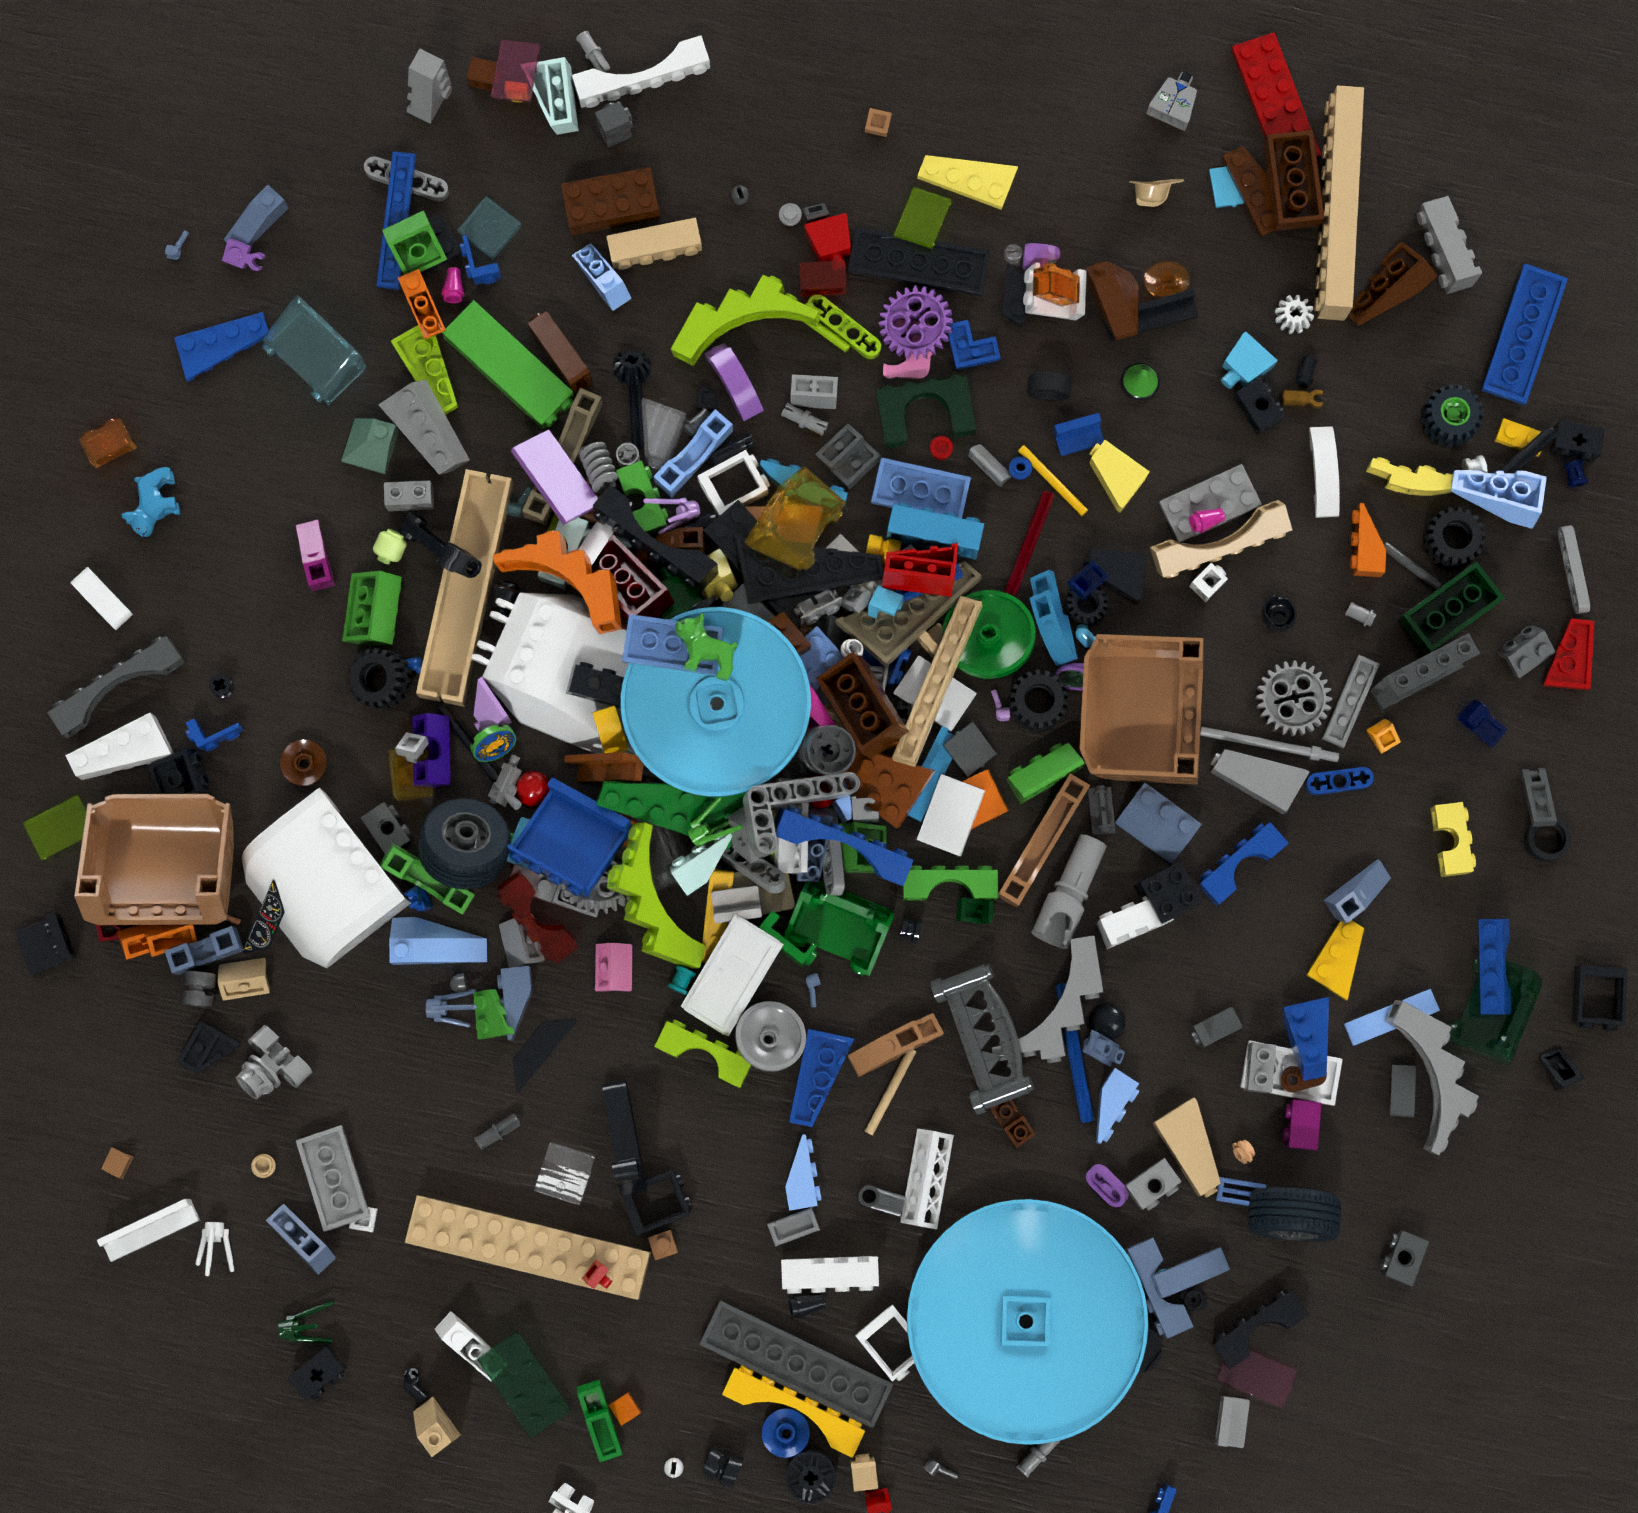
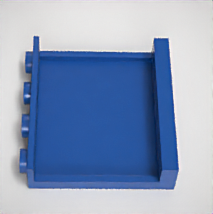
M552 777L547 784L550 789L549 793L512 846L507 845L510 853L509 857L519 864L521 862L528 864V868L536 874L544 873L552 883L558 886L560 883L567 886V890L573 895L579 896L581 894L588 898L627 840L632 824L624 816L613 810L596 805L595 800Z

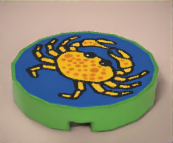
M497 724L483 729L475 736V742L470 746L474 758L481 762H489L503 757L515 745L516 735L513 729L503 724L504 727H499Z

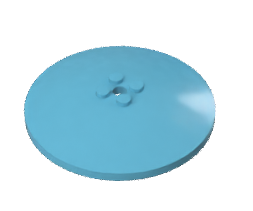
M725 607L700 608L684 612L669 620L681 621L685 618H696L702 613L704 614V625L724 628L722 641L730 644L733 642L737 643L733 657V671L729 680L723 681L713 675L629 663L621 690L622 721L628 740L643 764L662 781L674 788L694 795L706 797L733 796L745 793L754 786L765 784L779 774L795 756L802 744L809 724L811 712L810 685L805 667L797 651L789 640L770 623L758 616L738 609ZM721 698L724 702L723 708L717 711L713 710L710 707L711 700Z

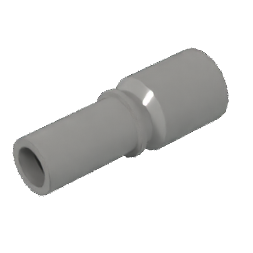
M1079 835L1060 880L1054 884L1056 889L1047 895L1031 931L1035 937L1050 945L1063 949L1068 948L1085 910L1082 902L1088 898L1086 893L1107 848L1103 842L1088 835Z

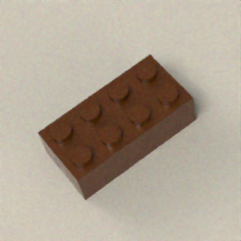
M1313 130L1267 135L1263 142L1274 231L1320 226L1325 218Z
M651 167L561 183L571 235L660 219Z
M851 652L816 678L862 754L873 758L909 732L867 662L856 652Z

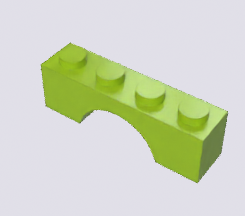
M673 1020L672 1023L666 1022L654 1046L655 1048L676 1058L690 1049L705 1050L717 1061L719 1079L741 1088L751 1065L742 1057L739 1050L735 1054L727 1050L729 1046L723 1042L716 1040L715 1043L706 1040L708 1035L698 1030H694L691 1033L685 1030V1024L677 1020Z

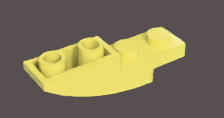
M1378 457L1370 461L1366 470L1368 473L1387 479L1385 488L1395 492L1419 496L1452 493L1453 475L1438 473L1431 466H1419L1415 473H1413L1408 467H1397L1391 465L1387 459Z

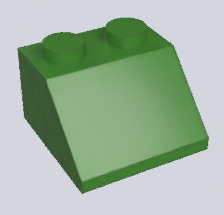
M424 210L382 230L404 275L417 269L422 272L447 260Z
M858 822L839 824L845 827L843 832L851 835L852 831L865 835V841L873 843L875 839L886 844V826ZM841 842L843 872L875 873L863 855L853 847Z

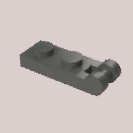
M1537 768L1536 771L1521 769L1520 780L1523 783L1532 827L1556 825L1557 817L1546 769Z

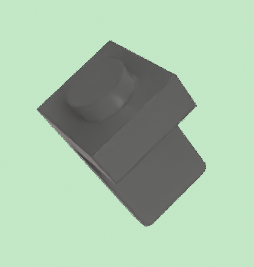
M1230 1007L1190 1027L1192 1031L1190 1036L1196 1046L1199 1045L1200 1048H1204L1241 1029L1242 1024L1234 1009Z

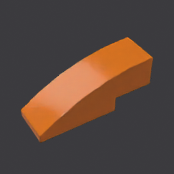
M193 924L139 925L117 931L126 960L146 953H150L151 957H154L179 945L197 942Z

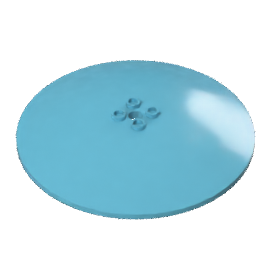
M1032 1199L1010 1200L985 1206L968 1214L947 1229L932 1245L920 1264L911 1287L907 1310V1333L912 1357L922 1381L939 1405L953 1418L973 1431L995 1440L1016 1444H1044L1060 1441L1089 1429L1107 1416L1123 1399L1132 1386L1144 1357L1148 1334V1312L1143 1287L1133 1263L1116 1239L1102 1226L1086 1215L1061 1204ZM1025 1314L1029 1315L1033 1321L1032 1326L1028 1329L1022 1328L1019 1324L1020 1317Z

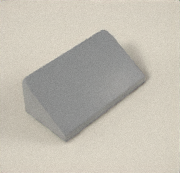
M981 444L969 450L968 457L998 486L1001 487L1011 478L1010 472Z

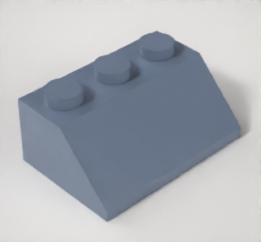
M1146 783L1141 786L1115 822L1116 825L1169 864L1174 862L1202 825Z

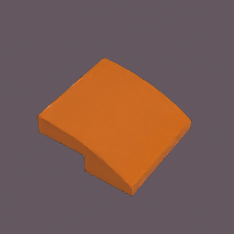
M988 769L962 781L985 790L972 829L1009 811Z

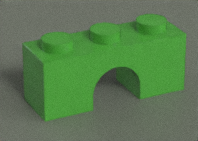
M642 460L616 470L625 496L638 493L643 495L645 499H661L657 487L652 488L650 480L653 479L649 466L644 467ZM645 503L643 508L632 512L638 524L649 535L655 534L667 526L666 522L669 519L665 508L661 509L659 504Z

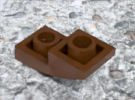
M1012 1100L989 1108L1016 1148L1036 1135Z

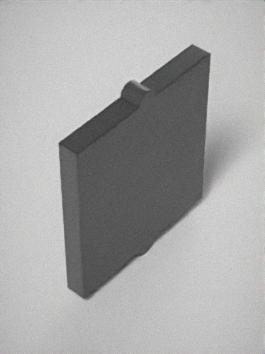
M970 722L960 731H955V735L943 744V747L966 777H969L977 769L983 768L984 764L997 754L974 722Z

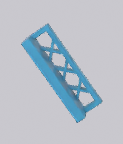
M944 726L941 727L922 765L924 768L936 771L907 815L920 823L930 805L941 774L945 775L952 761V757L943 747V744L954 735L949 733L948 728Z

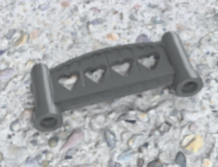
M990 964L980 965L944 980L938 978L930 982L936 1001L938 1003L948 1001L979 1089L970 1093V1100L977 1115L988 1112V1108L1026 1095L1031 1090H1034L1030 1076H1023L1020 1044L1012 1018L1001 997L990 983L991 978H994ZM978 990L983 991V999L987 1002V1007L984 1010L966 1006ZM988 1012L992 1015L991 1022L995 1024L993 1032L974 1029L985 1013ZM993 1035L999 1036V1044L1003 1047V1052L999 1055L982 1051ZM1002 1057L1008 1060L1007 1067L1011 1069V1074L1008 1077L990 1073Z

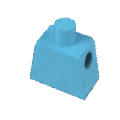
M1245 331L1222 365L1228 373L1221 379V382L1228 389H1231L1237 382L1246 387L1270 371L1278 360Z

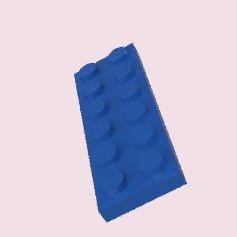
M1528 264L1523 265L1481 391L1521 405L1527 403L1568 278Z

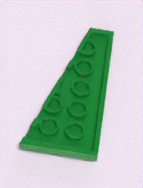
M604 781L596 805L689 836L688 830L692 828L690 823L696 820L717 797L694 795L674 788L667 783H658V781H649V783ZM745 793L722 797V800L701 821V824L707 823L712 829L728 821V816L744 806L743 796ZM732 838L726 847L727 849H730Z

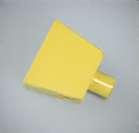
M718 549L707 556L718 564L719 574L700 594L706 599L716 595L718 599L720 598L723 602H727L732 599V590L736 589L738 584L727 557Z

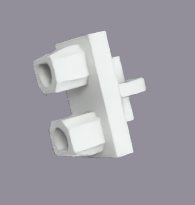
M564 1483L557 1492H553L548 1502L557 1507L553 1513H590L594 1500L583 1495L578 1505L569 1500L575 1489Z

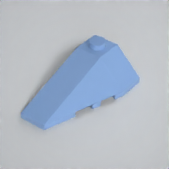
M1455 470L1451 492L1510 523L1533 528L1542 513L1547 477L1527 471L1483 473L1482 471Z
M418 917L392 918L389 947L390 963L393 965L487 962V938Z

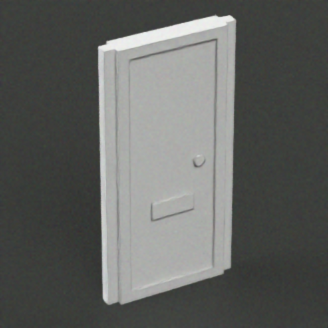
M735 914L681 1007L718 1032L729 1036L784 944Z

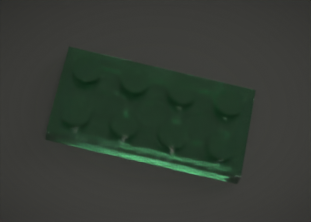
M518 1331L477 1358L530 1438L571 1412V1408Z

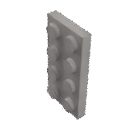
M1242 464L1167 497L1158 503L1176 541L1180 543L1202 534L1199 532L1194 533L1190 527L1189 515H1192L1194 511L1221 508L1225 514V521L1210 528L1213 529L1262 506Z
M340 1125L296 1140L323 1232L370 1217L343 1126Z

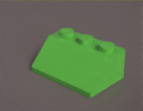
M383 571L353 573L351 575L343 642L374 646L393 644L402 577Z
M1058 743L1049 749L1051 753L1042 757L1039 754L1029 760L1030 765L1022 768L1018 766L1009 772L1010 776L1006 781L1020 804L1066 779L1070 773L1073 775L1081 770L1085 763L1069 743L1065 745Z

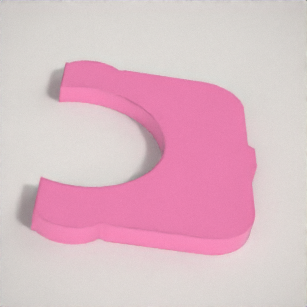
M898 320L894 326L900 328L904 326L906 321ZM914 320V321L912 322V324L919 325V324H920V321H919V322H916V321ZM914 335L911 338V342L920 341L922 336ZM930 351L927 352V359L924 358L923 354H919V359L916 360L914 354H911L908 360L906 359L899 365L884 364L883 376L887 379H894L896 377L923 379L929 373L932 353Z

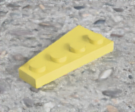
M925 155L917 179L1002 210L1018 166Z

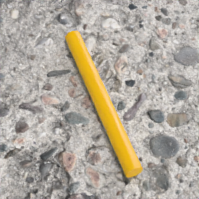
M1025 445L1018 450L1081 516L1088 511Z

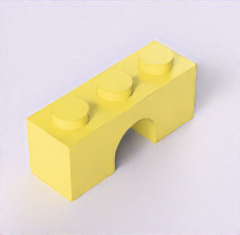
M1463 802L1433 806L1430 810L1434 831H1447L1454 838V846L1450 851H1442L1437 854L1441 877L1473 872V868L1476 867V859L1470 850L1472 834L1470 830L1467 831L1466 821L1469 819L1467 808H1464Z

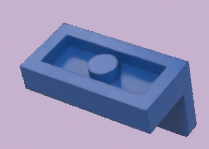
M1099 413L1054 426L1053 433L1061 456L1093 448L1097 443L1099 445L1103 443L1104 438L1100 429L1101 418Z

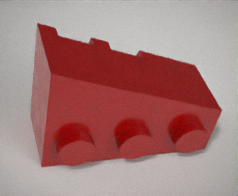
M959 543L951 544V547L945 548L931 546L929 550L922 551L908 549L887 552L882 587L951 597Z

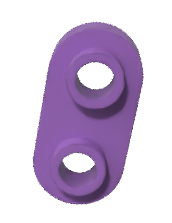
M1093 1165L1087 1172L1086 1180L1088 1184L1109 1205L1120 1207L1128 1199L1129 1193L1125 1185L1104 1165Z

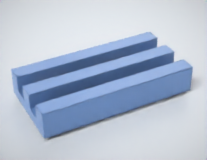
M1219 1177L1221 1184L1217 1186L1218 1191L1215 1201L1249 1206V1201L1222 1197V1193L1250 1197L1252 1192L1223 1187L1224 1183L1258 1189L1266 1188L1267 1185Z

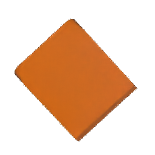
M629 1392L608 1405L621 1426L641 1414L639 1407Z

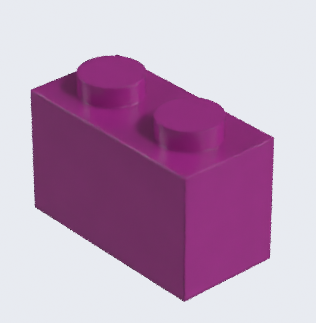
M1289 1100V1104L1285 1105L1284 1118L1288 1119L1287 1128H1284L1282 1133V1142H1286L1285 1148L1318 1150L1321 1102Z

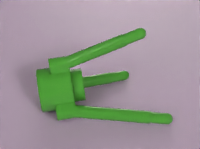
M717 797L696 820L690 823L692 828L688 830V834L696 846H702L711 840L743 828L742 825H738L715 833L729 826V820L712 829L707 823L701 824V821L717 806L722 797Z

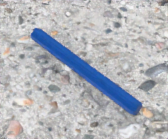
M1067 983L1057 984L1055 987L1058 1002L1064 993ZM1063 1027L1080 1120L1082 1123L1092 1122L1094 1117L1077 1030L1066 1032V1027Z

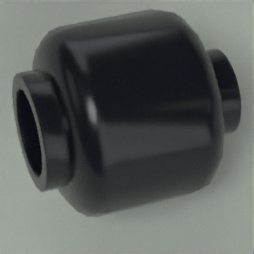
M500 580V583L493 585L490 605L496 608V612L502 615H509L511 610L502 608L495 602L497 598H501L515 604L519 593H522L521 589L518 588V584Z

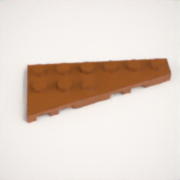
M855 745L856 754L854 761L846 771L842 772H852L859 777V789L851 795L856 796V799H874L875 803H867L865 805L871 810L879 812V816L895 828H899L936 770L918 765L913 767L893 761L892 756L881 752L873 758H869L862 754ZM845 780L848 790H851V783Z

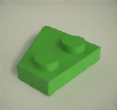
M496 989L473 992L474 1005L477 1006L475 1015L478 1039L514 1034L513 1027H508L504 1017L507 1013L500 1003Z

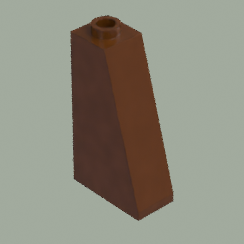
M546 311L543 314L538 313L534 315L528 323L529 330L565 384L573 391L574 396L578 394L580 388L586 389L593 385L589 369L549 313Z

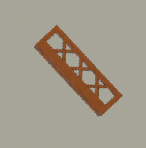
M623 752L565 755V763L579 766L577 782L642 781L644 764L636 755Z

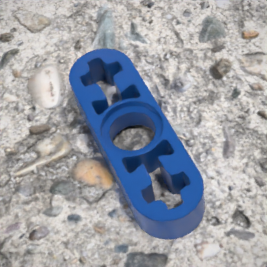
M1366 767L1314 773L1306 779L1305 788L1311 795L1360 790L1369 787L1373 783L1374 775ZM1360 772L1363 773V776H1368L1364 784H1362L1361 780L1352 782L1353 786H1350L1351 778L1358 777ZM1335 775H1342L1345 778L1346 783L1344 787L1339 788L1334 785L1333 778ZM1325 776L1329 777L1328 784L1320 786L1318 790L1310 785L1314 778H1317L1318 782H1325L1327 780Z

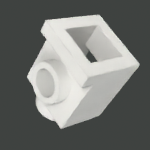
M1211 563L1189 587L1202 600L1207 602L1228 578L1225 576L1226 572L1219 565L1214 566ZM1211 579L1213 581V585L1209 586L1205 582V580Z

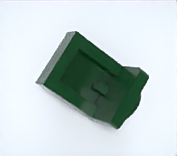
M958 898L956 921L973 924H991L995 914L994 901Z

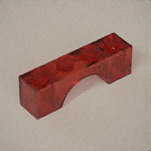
M521 870L497 887L500 893L497 895L499 900L505 907L509 905L513 909L512 916L519 925L524 923L528 928L526 934L533 943L539 942L543 947L540 951L548 961L552 959L557 964L578 948L576 940L563 924L547 926L534 919L530 912V905L536 892Z

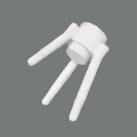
M205 1222V1229H202L196 1265H200L205 1244L208 1242L205 1276L210 1275L213 1243L221 1242V1238L224 1241L230 1272H234L228 1238L229 1229H224V1223Z

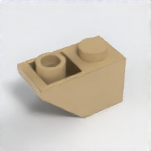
M869 1454L855 1455V1459L850 1460L854 1492L878 1489L874 1457H870Z

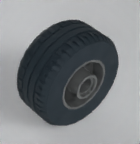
M473 799L447 801L432 809L423 821L418 846L420 862L433 879L445 886L455 889L482 887L495 880L505 868L509 854L507 845H510L511 842L510 830L503 816L483 802Z
M1269 1187L1255 1189L1250 1195L1248 1227L1251 1233L1255 1235L1282 1240L1319 1242L1335 1240L1340 1234L1342 1203L1338 1196L1334 1194L1301 1188Z

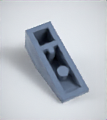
M267 185L250 202L224 238V241L227 243V240L232 238L251 246L289 209L285 200Z
M284 1204L266 1220L318 1275L336 1259L329 1248Z

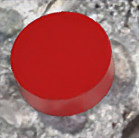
M937 436L932 440L930 453L934 458L945 460L952 454L953 444L948 437Z

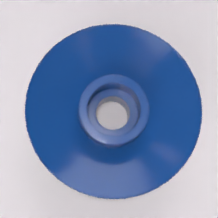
M780 1409L770 1414L765 1420L762 1427V1440L765 1447L773 1455L781 1458H790L801 1453L808 1444L810 1437L809 1425L799 1412L792 1409ZM785 1430L791 1431V1436L788 1439L783 1438Z

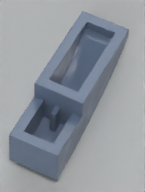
M1220 1247L1181 1262L1151 1277L1159 1297L1162 1299L1230 1270Z

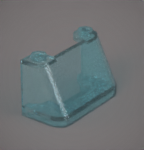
M298 295L288 304L262 339L264 343L262 348L271 357L275 354L286 362L311 387L313 391L310 394L319 403L324 401L329 405L367 368L361 355Z

